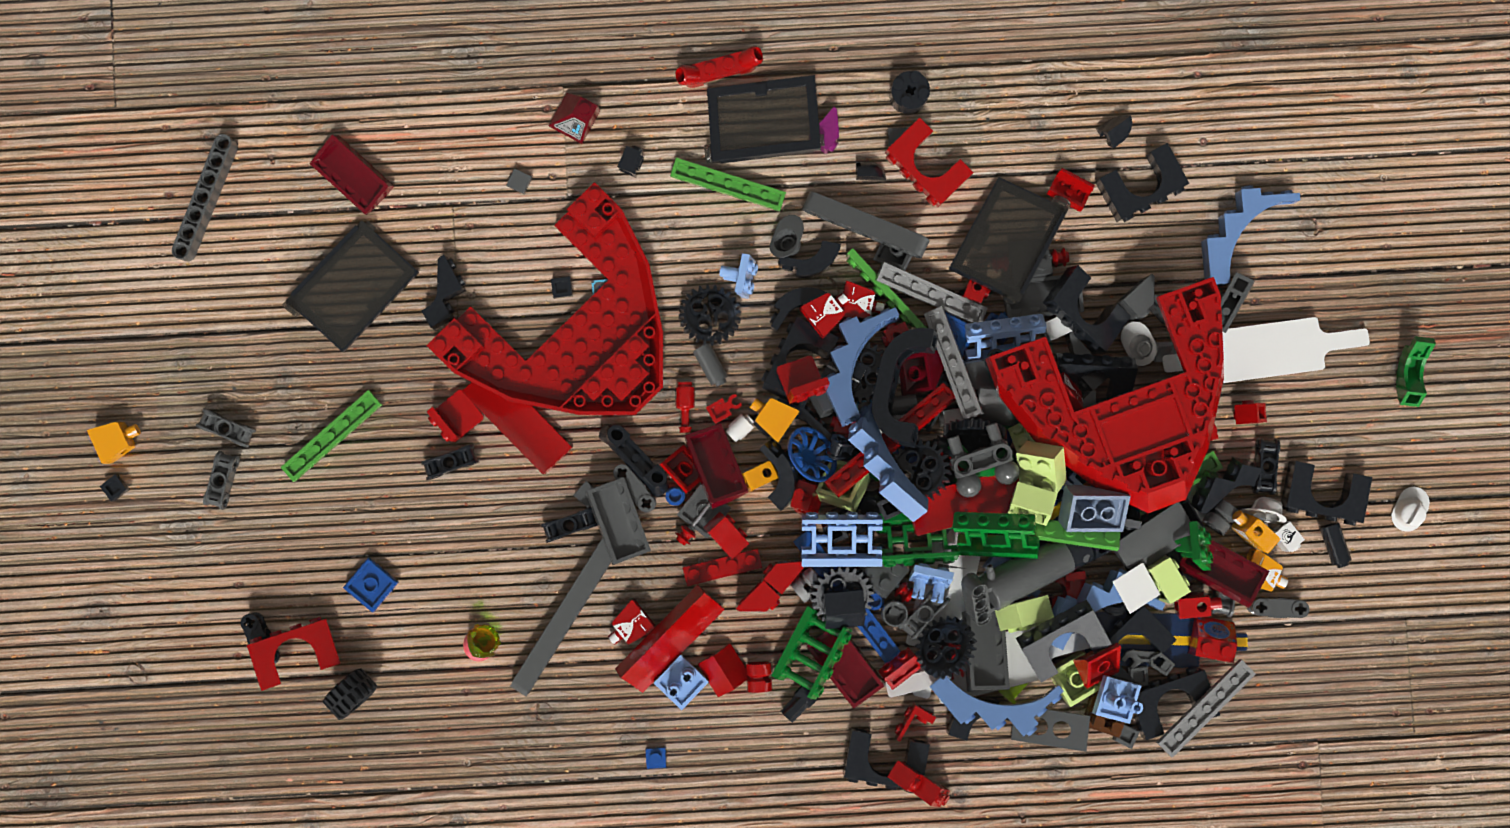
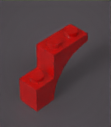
M898 760L888 775L890 780L904 790L914 793L930 806H944L950 798L948 795L950 793L949 789L922 775L903 761Z

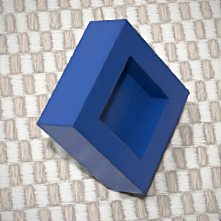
M665 747L645 749L647 769L667 767Z

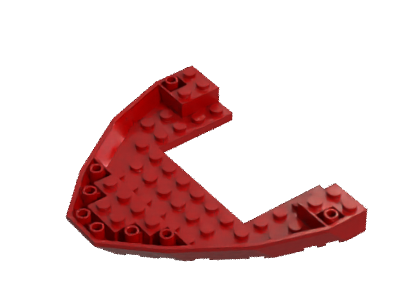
M594 182L567 208L568 212L554 226L608 281L526 361L470 306L457 320L454 318L426 345L454 374L511 402L576 415H636L663 388V330L650 264L623 210Z
M1214 277L1156 297L1184 373L1074 412L1046 337L985 359L1000 399L1035 442L1064 447L1065 466L1093 487L1129 494L1131 496L1129 505L1146 513H1151L1186 500L1209 449L1224 381L1221 294Z

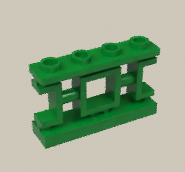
M954 513L952 525L954 532H964V534L958 533L957 545L959 555L1038 559L1040 540L1038 536H1028L1035 535L1036 522L1034 514ZM988 533H999L1004 535H988Z
M903 513L887 520L883 518L882 531H876L877 534L886 533L888 549H882V565L884 567H894L896 564L913 566L915 563L921 562L932 565L938 561L950 564L954 563L959 557L958 545H948L946 530L953 528L941 530V534H925L927 547L912 548L908 547L907 532H914L912 521ZM891 526H902V536L892 537ZM932 542H942L943 552L932 553ZM903 544L904 555H893V545Z

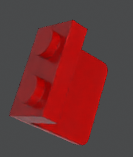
M812 356L780 365L776 369L790 404L796 401L797 403L805 401L808 397L814 395L820 396L826 393L830 385L827 377L821 378Z
M462 390L456 391L437 408L431 407L427 411L429 415L428 420L433 426H438L442 430L440 434L447 442L450 440L456 443L484 420V415Z

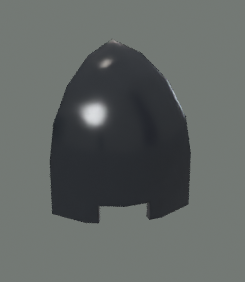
M1131 115L1117 116L1103 123L1096 130L1100 137L1103 135L1109 141L1107 143L1108 146L1115 148L1128 137L1132 128Z
M856 161V180H886L884 170L877 163Z

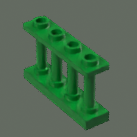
M807 606L771 676L783 681L788 677L810 690L807 697L816 700L817 697L819 698L824 691L823 685L826 680H829L832 676V668L835 662L840 660L844 645H847L850 641L852 629L845 626L842 630L837 628L825 629V623L816 615V609ZM815 625L837 637L833 648L809 636L811 627ZM807 643L827 654L828 657L824 665L822 666L801 654L800 648L802 644ZM798 660L817 671L819 675L815 682L812 683L791 671L792 663Z

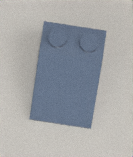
M1065 485L1058 521L1066 532H1123L1131 496L1086 485Z

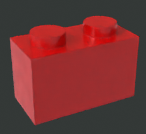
M719 512L703 528L724 552L733 559L749 545V542L745 539L747 535L740 527L736 529L733 526L736 522L728 514L724 516Z

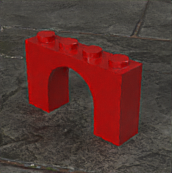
M919 118L886 150V159L892 165H897L900 169V174L906 179L909 178L913 182V187L918 192H923L927 196L926 200L929 204L939 207L974 172L960 159L940 177L932 178L921 174L915 166L914 153L932 134L933 130Z
M320 616L309 620V625L302 627V624L299 623L290 626V631L282 633V630L269 633L270 638L263 640L262 636L250 640L247 648L261 691L281 684L274 657L278 647L286 640L297 638L308 642L314 650L320 670L340 664L326 619L322 620Z

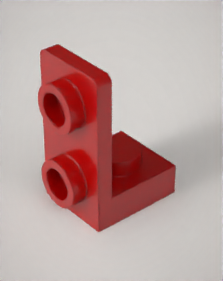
M913 703L912 707H907L903 723H899L894 731L896 740L901 741L915 715H917L916 719L924 724L927 722L933 724L936 716Z

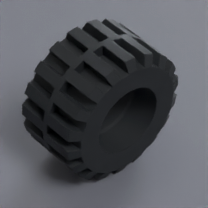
M362 668L356 669L341 680L325 696L323 703L338 720H341L362 705L375 692L377 685Z

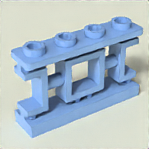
M1043 314L965 324L967 343L975 342V349L965 350L964 360L985 359L992 349L1006 351L1020 346V343L1034 341L1036 334L1046 332V322ZM1029 332V334L1020 335V333ZM990 337L989 340H981V338ZM1013 337L1012 344L997 345V339ZM988 347H990L989 350H982V351H981V348H988Z
M807 512L806 515H801L802 531H811V547H801L802 567H882V548L872 547V531H882L883 518L877 512H867L866 515H858L857 512H847L846 515H838L837 512H827L826 515ZM816 524H827V535H816ZM856 524H867V535H856ZM832 531H851V547H832ZM816 543H827L828 553H816ZM856 543H867L868 553H856Z

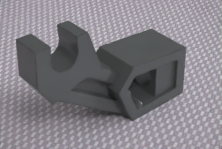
M1129 649L1120 657L1123 662L1131 657L1132 662L1129 665L1131 668H1135L1142 662H1147L1148 665L1165 676L1175 666L1171 660L1159 651ZM1157 657L1162 658V660L1158 664V666H1156V664L1153 663V660H1155Z

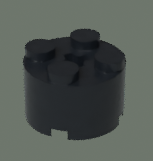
M906 71L899 74L893 81L890 89L889 99L891 105L898 112L907 115L918 113L923 109L929 98V83L919 71ZM906 91L913 92V95L911 96L910 93L906 94Z

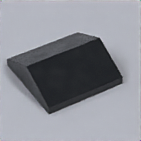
M863 588L823 592L825 629L843 628L844 626H864L866 611Z

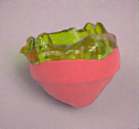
M475 624L473 629L468 630L463 641V648L470 659L484 661L495 656V651L501 645V641L494 627L486 624Z

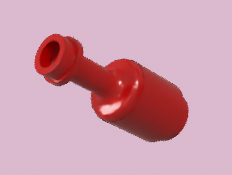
M677 382V387H675V406L681 410L680 433H691L692 427L689 426V410L695 407V387H693V382Z

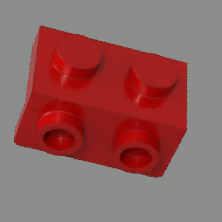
M1061 168L1053 179L1047 195L1081 212L1095 185Z
M908 647L899 652L890 662L885 663L878 672L893 690L921 669V664L916 661L918 658Z

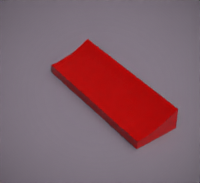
M474 383L469 384L462 390L468 399L542 474L550 471L573 448L533 406L511 402Z
M979 476L982 485L981 490L973 497H964L959 494L956 489V482L944 485L946 490L939 489L941 496L936 493L933 494L934 500L927 497L929 499L928 511L914 522L912 521L914 533L920 536L952 528L955 512L1008 513L1012 495L1017 482H1019V478L1014 483L1005 485L997 481L995 476Z
M697 584L615 668L619 677L643 693L725 609Z

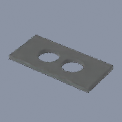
M1048 709L1040 716L1048 724L1046 733L1042 735L1033 733L1030 736L1027 734L1023 736L1014 725L1012 726L1011 740L1087 752L1090 716ZM1064 721L1069 724L1071 733L1068 737L1059 738L1054 734L1053 726L1056 722Z

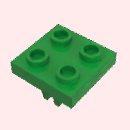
M1198 521L1189 522L1190 535L1175 540L1176 544H1181L1175 550L1183 552L1181 553L1182 557L1192 558V561L1203 571L1211 570L1210 563H1213V555L1209 551L1211 535Z

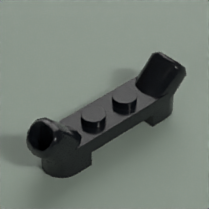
M611 424L603 426L599 432V439L606 443L649 488L653 496L659 497L665 494L669 489L665 471L658 464L655 465L633 442L630 438L631 435L622 426Z

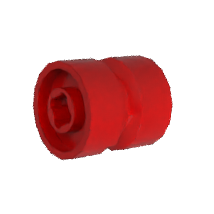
M771 662L746 663V675L750 678L747 680V692L761 693L773 690L772 679L769 678V675L772 673Z

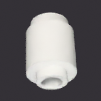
M741 413L728 425L729 428L726 432L737 442L739 439L742 440L754 428L752 425L754 421L748 414L744 416Z

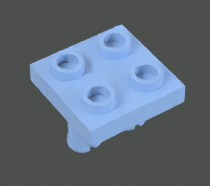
M742 253L740 266L736 268L722 265L720 277H723L724 280L736 282L735 292L741 298L749 299L750 294H753L754 283L752 281L753 276L757 275L758 264H756V261L750 254Z
M923 563L914 565L909 575V581L914 582L911 597L916 599L918 596V599H924L925 586L931 585L933 586L931 601L943 603L945 588L947 589L953 581L954 572H949V569L938 567L937 569L930 568L928 564Z
M681 654L660 675L654 684L683 710L706 686L709 680Z
M1103 675L1092 713L1130 724L1133 713L1140 714L1143 710V705L1137 701L1141 685Z

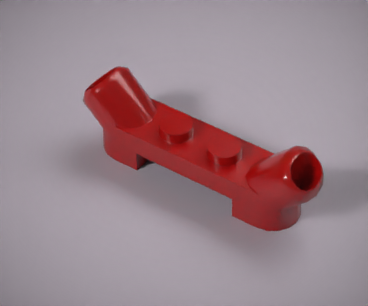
M753 45L746 50L692 65H680L675 71L676 80L679 85L696 88L713 80L739 73L740 75L747 74L763 62V53L759 47Z

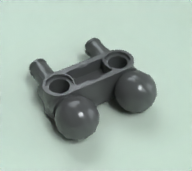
M997 422L986 425L991 443L970 452H964L959 435L947 439L953 455L950 462L957 478L956 489L964 497H973L981 490V480L975 473L995 467L994 474L997 481L1005 485L1012 484L1019 478V466L1013 461L1012 450L1009 447L1008 441L1002 439ZM1003 447L1005 449L1004 457L997 458L996 451ZM963 460L966 461L967 468L964 471H959L958 463Z

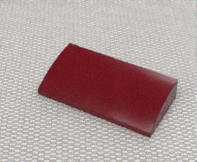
M332 134L309 163L365 215H368L394 188V185L339 135Z
M721 423L685 435L687 448L711 509L731 502L749 492Z
M1213 540L1209 544V551L1213 555V563H1210L1211 570L1203 571L1192 561V558L1183 557L1181 559L1178 570L1247 608L1253 604L1270 572Z
M824 631L815 639L833 648L837 637ZM850 639L848 644L844 645L842 649L843 653L840 660L835 662L830 679L854 709L885 686V682L854 641ZM808 644L806 648L816 661L823 666L828 655Z

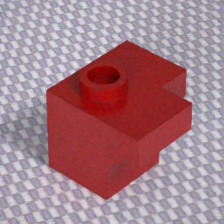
M1077 569L1054 582L1061 585L1063 595L1075 596L1080 594L1085 583L1086 574L1084 570Z

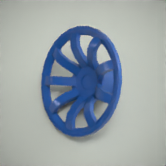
M801 427L792 432L788 440V454L792 464L802 476L814 482H824L836 471L837 460H833L828 456L817 455L831 445L822 433L810 427ZM805 432L812 433V439L809 445L808 438ZM796 435H801L802 444L797 439H794ZM819 437L825 444L814 450L813 448ZM792 444L798 447V453L792 452ZM819 462H831V469H829L826 465ZM811 468L814 471V477L805 472ZM818 468L825 471L826 475L824 477H820Z

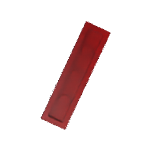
M757 548L739 553L733 559L726 556L683 567L687 586L763 567Z

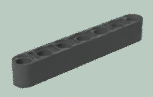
M226 134L216 136L172 246L173 256L182 261L190 262L196 257L237 153L238 143ZM229 141L228 147L223 148L224 143ZM222 159L221 165L216 166L217 161ZM215 176L214 183L210 184V179ZM208 194V199L203 202V196ZM198 212H201V217L198 220H196V214ZM191 230H193L194 235L191 238H189L188 234ZM184 248H186L187 252L184 256H182L181 252Z
M810 191L802 207V210L810 215L916 258L922 259L930 242L927 237L816 192Z

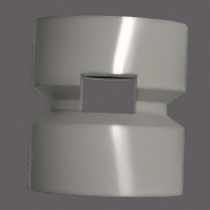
M809 567L802 572V577H796L790 585L805 603L813 596L810 592V589L815 588L813 582L819 581L815 571ZM808 583L809 586L804 588L803 586Z

